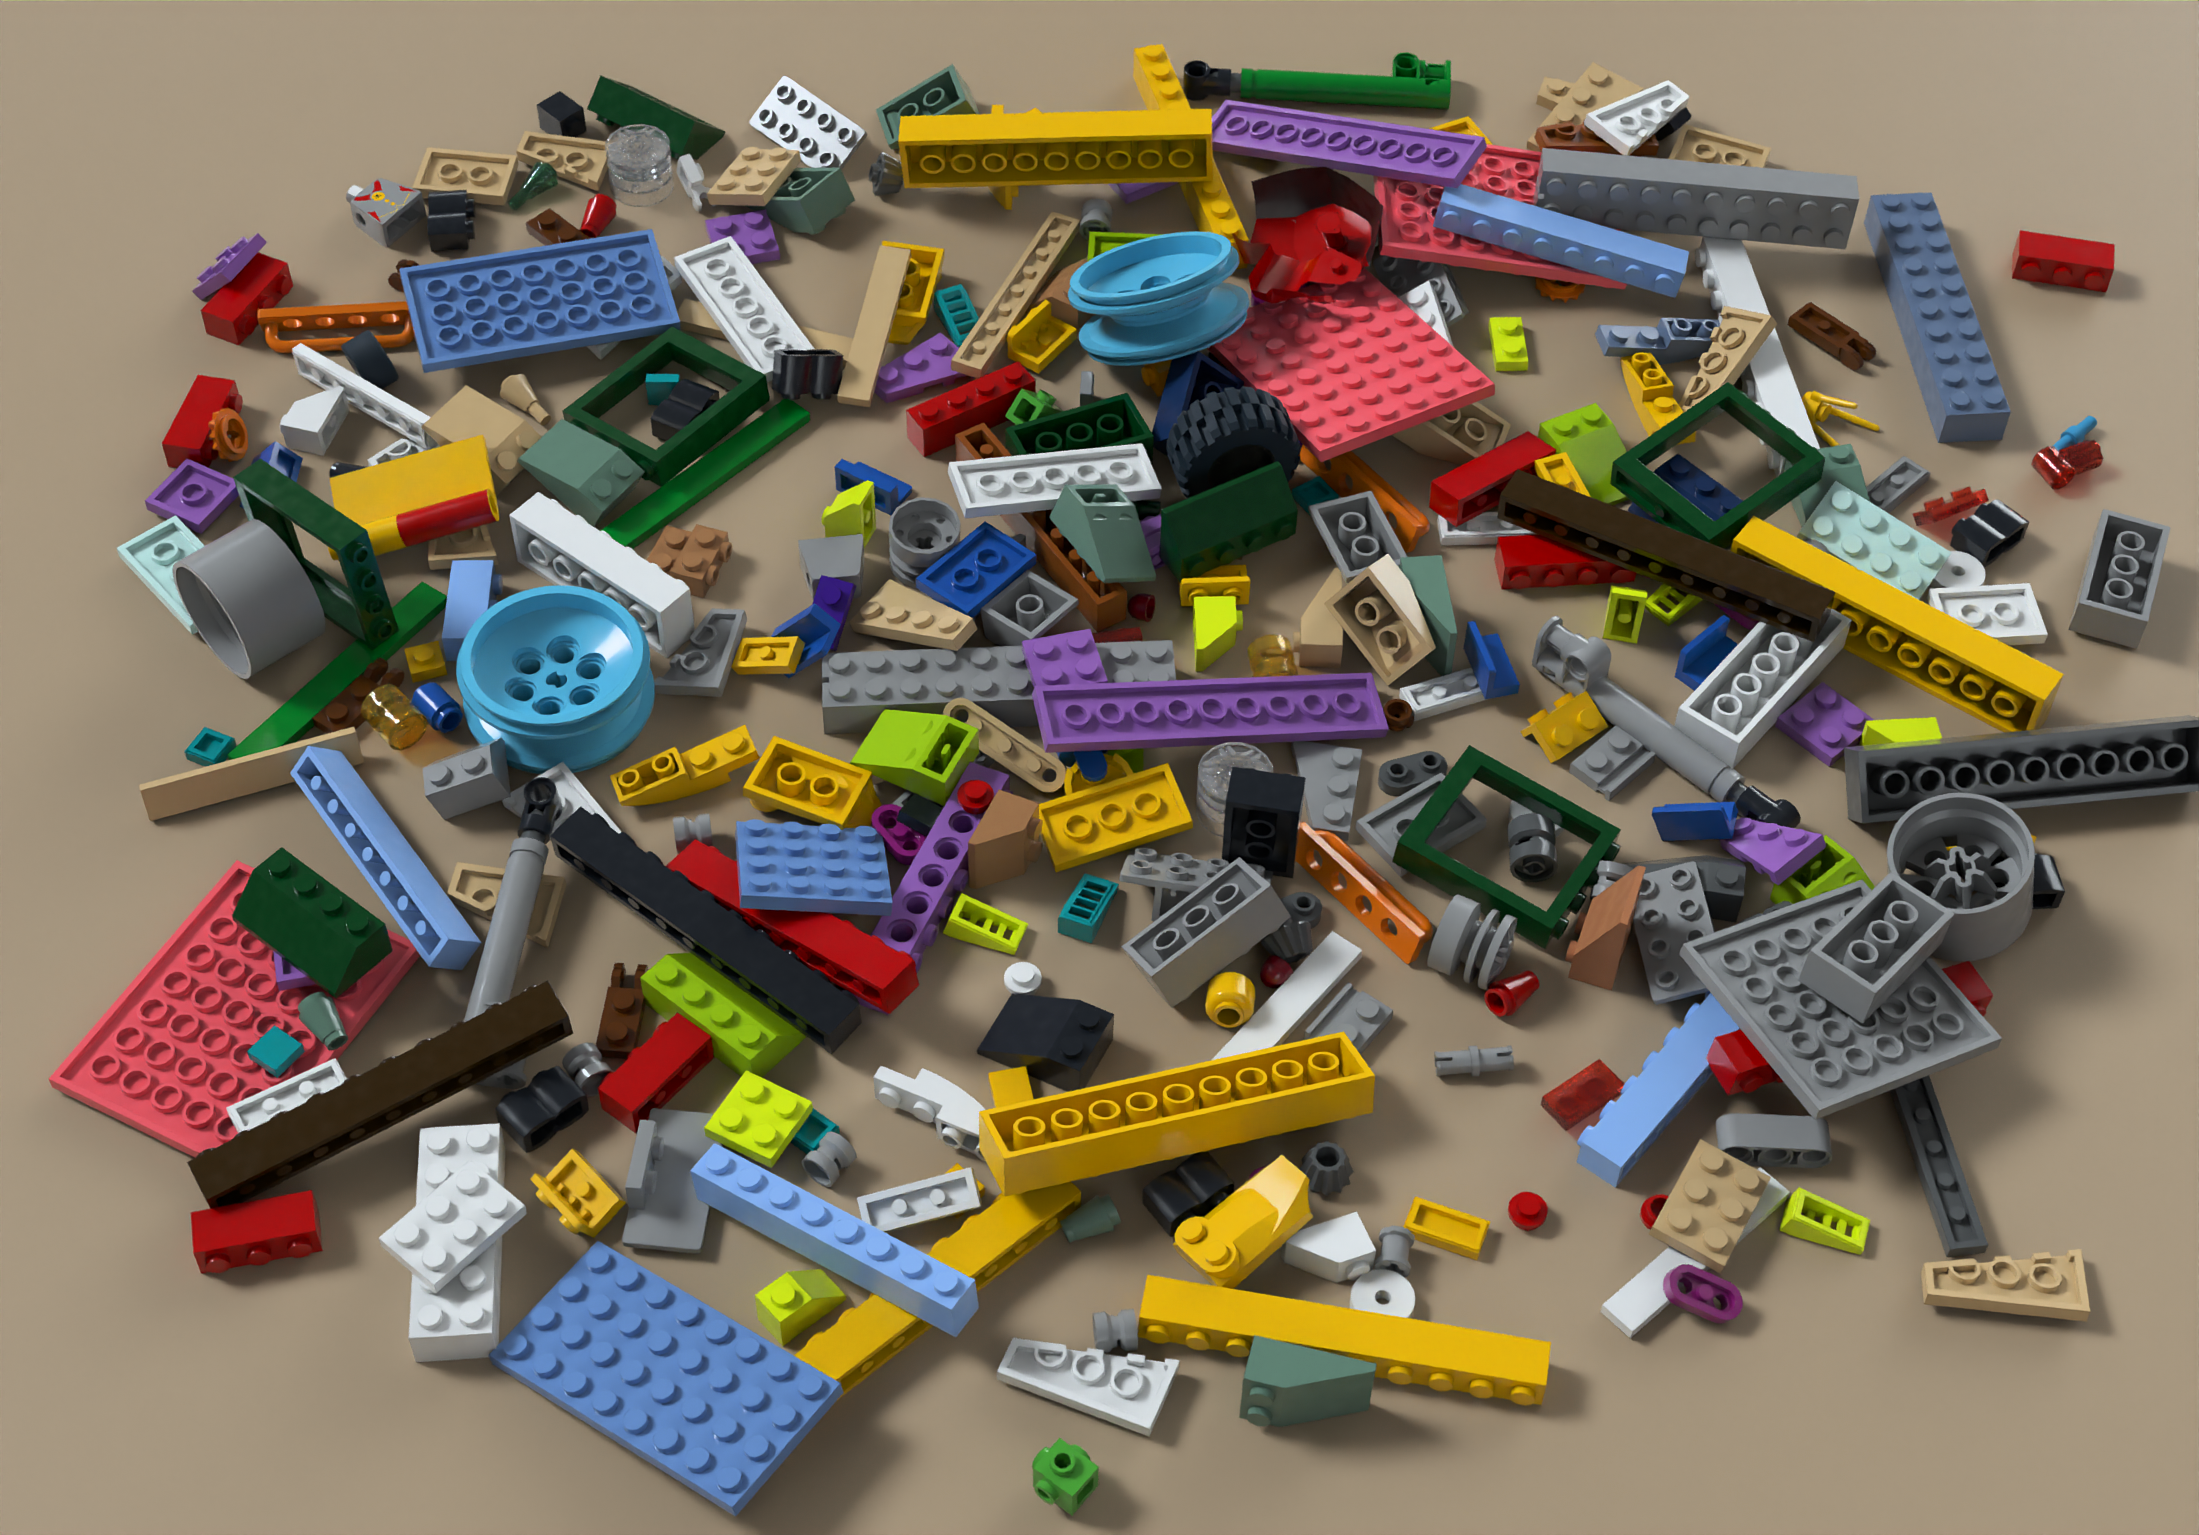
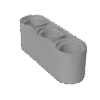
M1731 1113L1719 1117L1716 1121L1718 1149L1750 1166L1819 1168L1826 1166L1832 1161L1828 1122L1823 1118L1815 1120L1812 1116Z

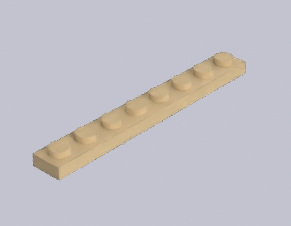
M1056 212L1050 213L952 358L951 370L975 378H980L984 375L1006 342L1009 330L1018 324L1079 232V219Z

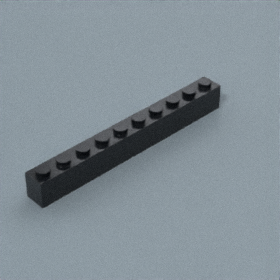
M579 807L550 835L555 856L829 1053L833 1054L862 1023L860 1004L852 993L847 990L840 991L821 971L817 969L812 971L802 964L801 959L789 949L782 950L774 944V941L766 932L760 929L756 931L747 925L744 918L738 912L732 909L727 911L718 904V901L711 893L706 890L699 891L692 886L683 873L677 870L672 872L663 865V862L656 854L651 851L646 853L641 850L628 834L624 832L617 833L610 828L607 821L597 813L592 815L584 808Z

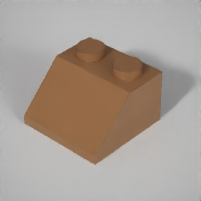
M1083 259L1056 271L1039 290L1025 314L1028 315L1031 309L1038 307L1044 300L1051 302V315L1077 328L1078 336L1082 326L1095 314L1075 309L1069 302L1068 291L1072 275L1088 261Z
M1000 789L997 791L968 841L969 887L978 889L1024 875L1030 863L1037 862L1043 847V843L1039 841L1043 820L1039 819V803Z

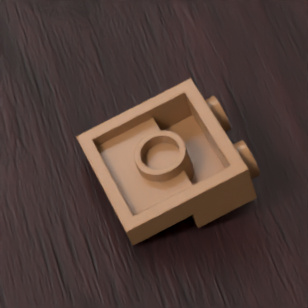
M696 524L691 532L666 525L646 561L657 564L663 572L674 579L682 580L690 588V595L704 598L710 586L716 585L723 562L729 561L732 553V543L729 542L728 532Z

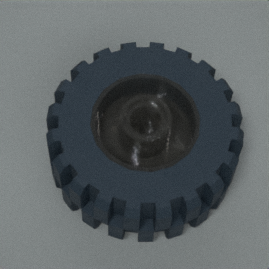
M1242 386L1240 390H1236L1234 387L1224 388V392L1216 394L1214 391L1207 394V398L1201 401L1197 399L1190 404L1188 411L1183 410L1177 418V423L1173 424L1169 432L1166 447L1168 458L1180 489L1186 498L1193 497L1277 461L1282 465L1287 482L1289 483L1300 461V443L1286 408L1283 407L1282 402L1277 397L1260 389L1255 391L1252 387Z

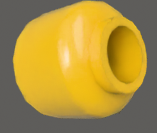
M1224 972L1213 977L1207 986L1205 1001L1206 1013L1210 1020L1222 1027L1233 1028L1244 1025L1251 1018L1255 1005V986L1252 981L1245 975L1237 972Z

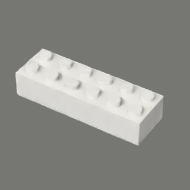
M537 492L509 515L519 563L555 586L582 587L612 598L637 620L646 635L649 647L665 658L671 656L690 639L689 637L695 630L690 588L682 580L674 579L663 572L657 564L649 563L638 556L632 548L619 544L605 531H599L588 524L580 515L572 514L563 508L558 501L549 499L540 492Z
M1831 609V614L1815 642L1759 622L1679 707L1674 726L1729 765L1731 769H1734L1774 725L1777 717L1793 704L1843 649L1852 620Z
M500 1123L420 1128L416 1205L469 1160L473 1161L504 1187L506 1148ZM503 1235L437 1293L432 1291L412 1273L409 1341L416 1362L489 1358L488 1355L496 1349V1346L499 1344Z

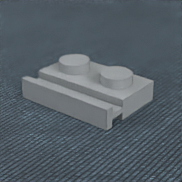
M1615 725L1570 764L1569 773L1595 792L1601 791L1605 794V799L1610 801L1654 763L1656 754L1653 751L1648 752L1643 749L1642 743Z
M1348 982L1305 1030L1304 1040L1344 1031L1361 1055L1392 1019L1393 1009L1364 991L1358 992Z

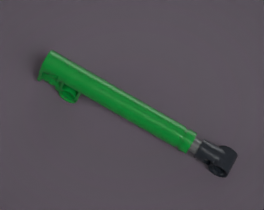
M1399 53L1393 58L1391 76L1270 69L1253 70L1251 68H1242V73H1231V69L1210 68L1207 63L1195 60L1188 62L1184 66L1183 92L1186 98L1192 101L1204 100L1208 95L1230 96V92L1240 93V98L1245 99L1255 97L1256 99L1449 109L1451 60H1446L1445 64L1426 63L1425 60H1419L1412 53Z

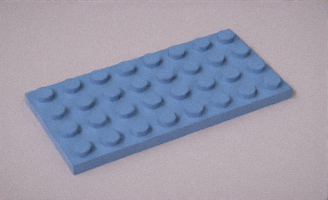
M652 229L399 269L424 373L663 334L671 327L681 331L680 319Z
M597 1241L496 1346V1349L488 1355L492 1364L735 1517L844 1393L841 1383L600 1241Z

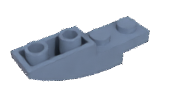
M1661 318L1657 327L1599 325L1595 336L1604 356L1625 357L1639 352H1651L1659 365L1697 358L1702 353H1708L1712 344L1710 336L1714 327H1720L1719 320Z

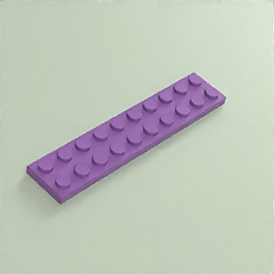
M1225 100L1212 117L1213 151L1316 167H1328L1335 170L1451 188L1459 187L1487 147L1485 138L1481 136Z
M1372 673L1034 686L1032 692L1045 753L1382 738L1386 736L1389 730Z

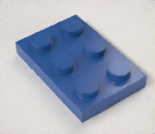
M985 521L916 578V588L935 601L973 618L981 611L983 606L1025 571L1030 570L1037 564L1036 554Z

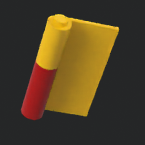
M483 434L329 478L334 508L367 530L375 556L499 521V510ZM328 547L331 558L334 561H339L337 552Z

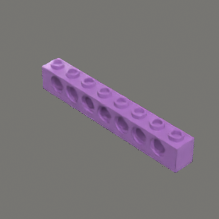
M969 762L894 893L891 916H881L870 935L879 937L886 945L898 952L904 951L908 953L916 963V972L921 967L925 948L927 946L931 947L936 940L940 921L942 918L947 919L954 904V896L957 891L962 892L969 878L968 841L985 812L981 814L967 813L958 803V789L967 781L982 780L992 787L994 797L999 789L1013 794V791H1010V777L1008 774ZM854 995L861 1006L889 1015L883 1010L877 1008L876 1006L870 1004L862 998Z

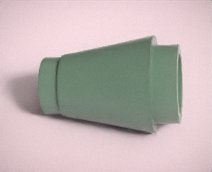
M316 992L300 1002L298 1005V1011L300 1012L299 1020L328 1050L338 1049L347 1042L348 1036L345 1033L332 997H327L324 992Z
M1109 1194L1103 1197L1096 1195L1065 1219L1059 1221L1069 1243L1114 1231V1226L1122 1223Z

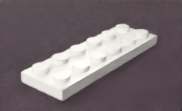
M731 236L674 257L676 269L747 366L765 374L767 382L772 381L774 350L814 349Z
M1142 443L949 462L948 475L964 518L1051 510L1054 508L1065 485L1117 484L1130 501L1158 499L1162 489Z

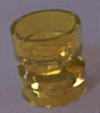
M1276 634L1265 635L1257 638L1248 647L1247 656L1250 669L1253 672L1252 677L1298 675L1292 646L1286 637Z
M386 684L376 688L366 697L361 707L362 717L393 750L408 749L423 737L428 725L427 718L413 703L409 702L410 700L397 686Z

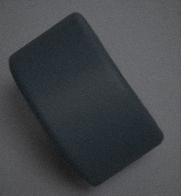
M369 330L364 331L341 346L355 373L380 389H384L399 379L398 373L386 352Z

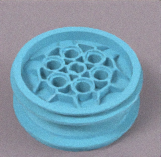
M1178 232L1127 243L1089 260L1074 272L1070 279L1068 291L1069 302L1075 309L1095 314L1080 329L1079 341L1081 346L1092 359L1100 363L1132 366L1183 357L1208 348L1229 337L1243 325L1247 318V309L1249 307V297L1243 288L1223 282L1233 274L1239 265L1240 260L1237 250L1231 246L1230 241L1226 237L1216 233Z
M556 585L533 588L511 595L490 607L475 621L469 629L458 653L456 663L457 682L463 697L465 719L472 735L480 745L502 738L505 741L507 765L522 771L543 774L561 762H564L572 773L599 766L613 759L631 745L642 731L654 705L655 685L650 668V650L642 627L621 604L594 590Z

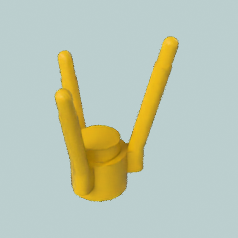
M1815 390L1813 392H1806L1801 398L1813 431L1831 447L1837 446L1839 443L1815 423L1818 421L1824 422L1829 414L1874 431L1880 430V427L1874 423L1832 407V405L1856 409L1858 405L1854 402L1826 396Z

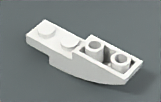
M879 1067L874 1076L875 1099H878L889 1108H900L912 1113L921 1121L936 1123L937 1139L951 1148H961L976 1154L981 1160L985 1161L979 1149V1111L986 1109L955 1084L924 1068L921 1069L916 1079H913L886 1067Z

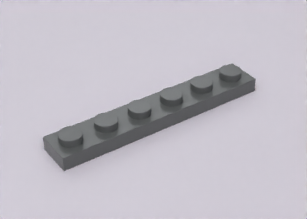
M1928 1075L1890 1090L1946 1257L1985 1253L1988 1242L1930 1076Z

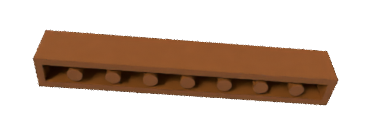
M985 423L955 435L956 461L1012 456ZM1053 509L1000 515L1016 535L1023 534L1026 536L1027 549L1036 554L1037 561L1063 591L1079 600V605L1076 608L1096 632L1126 619L1127 591L1119 582L1103 583L1095 576V572L1077 554L1076 549L1066 537L1060 534L1056 525L1049 518Z

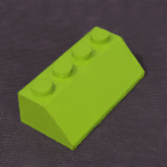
M692 953L666 954L640 977L645 1004L667 1021L678 1012L712 1037L714 1057L739 1076H742L747 1070L763 1078L806 1038L799 1030Z

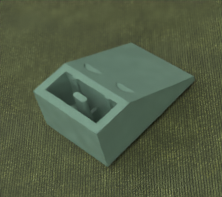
M1065 485L1049 518L1056 525L1060 534L1066 537L1076 549L1077 554L1095 572V576L1103 583L1155 581L1156 573L1135 505L1118 485Z

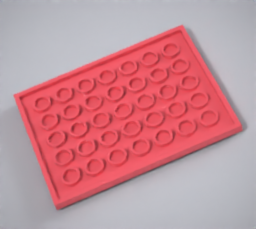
M1486 144V149L1461 184L1533 205L1541 152ZM1373 175L1375 197L1383 205V215L1378 231L1380 255L1419 260L1421 262L1448 264L1454 267L1462 266L1484 271L1539 277L1546 280L1553 279L1576 284L1602 286L1604 288L1625 290L1627 286L1626 283L1433 227L1444 186Z
M1363 268L1354 281H1349L1342 285L1315 283L1299 288L1297 291L1306 293L1308 296L1330 295L1333 300H1336L1333 303L1322 304L1310 301L1308 298H1291L1283 303H1269L1265 301L1248 308L1247 318L1236 332L1207 348L1232 374L1244 382L1245 387H1252L1255 391L1257 389L1266 391L1282 402L1283 407L1287 410L1298 440L1320 462L1495 395V384L1365 268Z
M236 860L50 1076V1084L52 1088L196 1158L202 1151L216 1148L232 1140L238 1134L228 1115L227 1107L334 1058L338 1060L421 955L409 939L387 930L393 951L338 998H334L317 984L279 991L276 981L273 950L232 919L237 903L252 871L255 869ZM316 992H324L327 997L333 998L345 1033L348 1036V1040L343 1046L335 1050H328L299 1020L300 1012L298 1011V1005L307 996ZM274 1025L300 1042L305 1051L278 1078L249 1059L247 1053Z

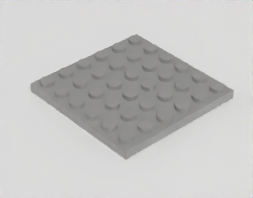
M1863 880L1682 944L1679 953L1815 1120L1997 1049L2002 1040L2001 1036L1930 956L1863 1024L1798 981L1810 950L1872 891Z

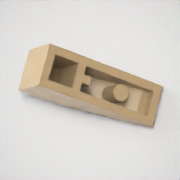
M1334 568L1302 615L1300 632H1293L1292 652L1299 653V667L1340 668L1343 628L1324 604L1342 589V574L1339 568Z

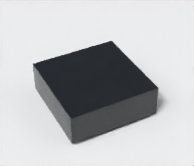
M1687 108L1682 109L1654 133L1657 141H1661L1676 132L1691 119L1692 115Z
M914 794L900 809L896 820L927 837L943 808Z

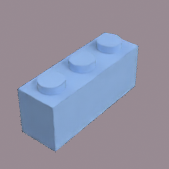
M452 560L442 632L446 661H457L458 653L469 629L485 611L499 602L496 600V595L502 594L503 582L502 575L496 574L494 560Z

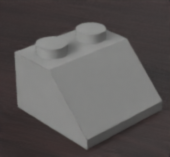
M1027 570L981 608L985 638L998 646H1022V641L1040 638L1078 606L1079 600Z
M502 738L436 760L423 768L425 797L444 820L511 797L505 741Z

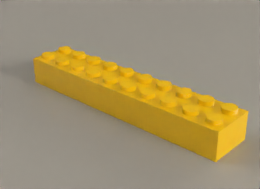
M1212 109L900 117L898 143L904 188L1213 181Z
M1755 516L1749 520L1733 539L1731 552L1835 591L1832 609L1852 620L1843 649L2002 732L2040 729L2047 720L2062 681L2063 673Z
M1343 1031L979 1111V1149L1003 1195L1022 1194L1031 1190L1061 1185L1066 1182L1096 1177L1110 1172L1135 1168L1163 1160H1171L1180 1156L1206 1152L1224 1146L1245 1143L1259 1138L1280 1135L1294 1130L1316 1127L1325 1123L1373 1113L1375 1074Z

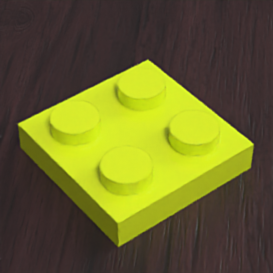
M746 1070L705 1125V1136L772 1168L813 1111L812 1101Z

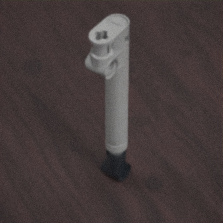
M1553 616L1544 624L1536 639L1532 660L1534 668L1568 693L1571 692L1574 697L1587 691L1605 720L1614 726L1617 725L1638 740L1649 752L1653 751L1657 758L1705 793L1712 795V798L1716 801L1735 802L1738 815L1741 817L1766 823H1775L1789 828H1795L1800 823V814L1791 802L1785 799L1774 801L1755 786L1747 787L1744 785V776L1731 769L1729 765L1608 679L1611 652L1604 641L1597 637L1586 639L1581 634H1573L1563 626V620L1559 616Z
M538 777L532 779L524 788L526 802L517 831L519 838L515 839L511 846L464 1020H470L484 1013L493 1004L504 1003L510 1000L544 865L548 856L549 849L545 844L550 841L554 823L562 814V804L557 788L549 778ZM527 1058L474 1085L507 1089L523 1088L527 1081V1077L523 1073Z

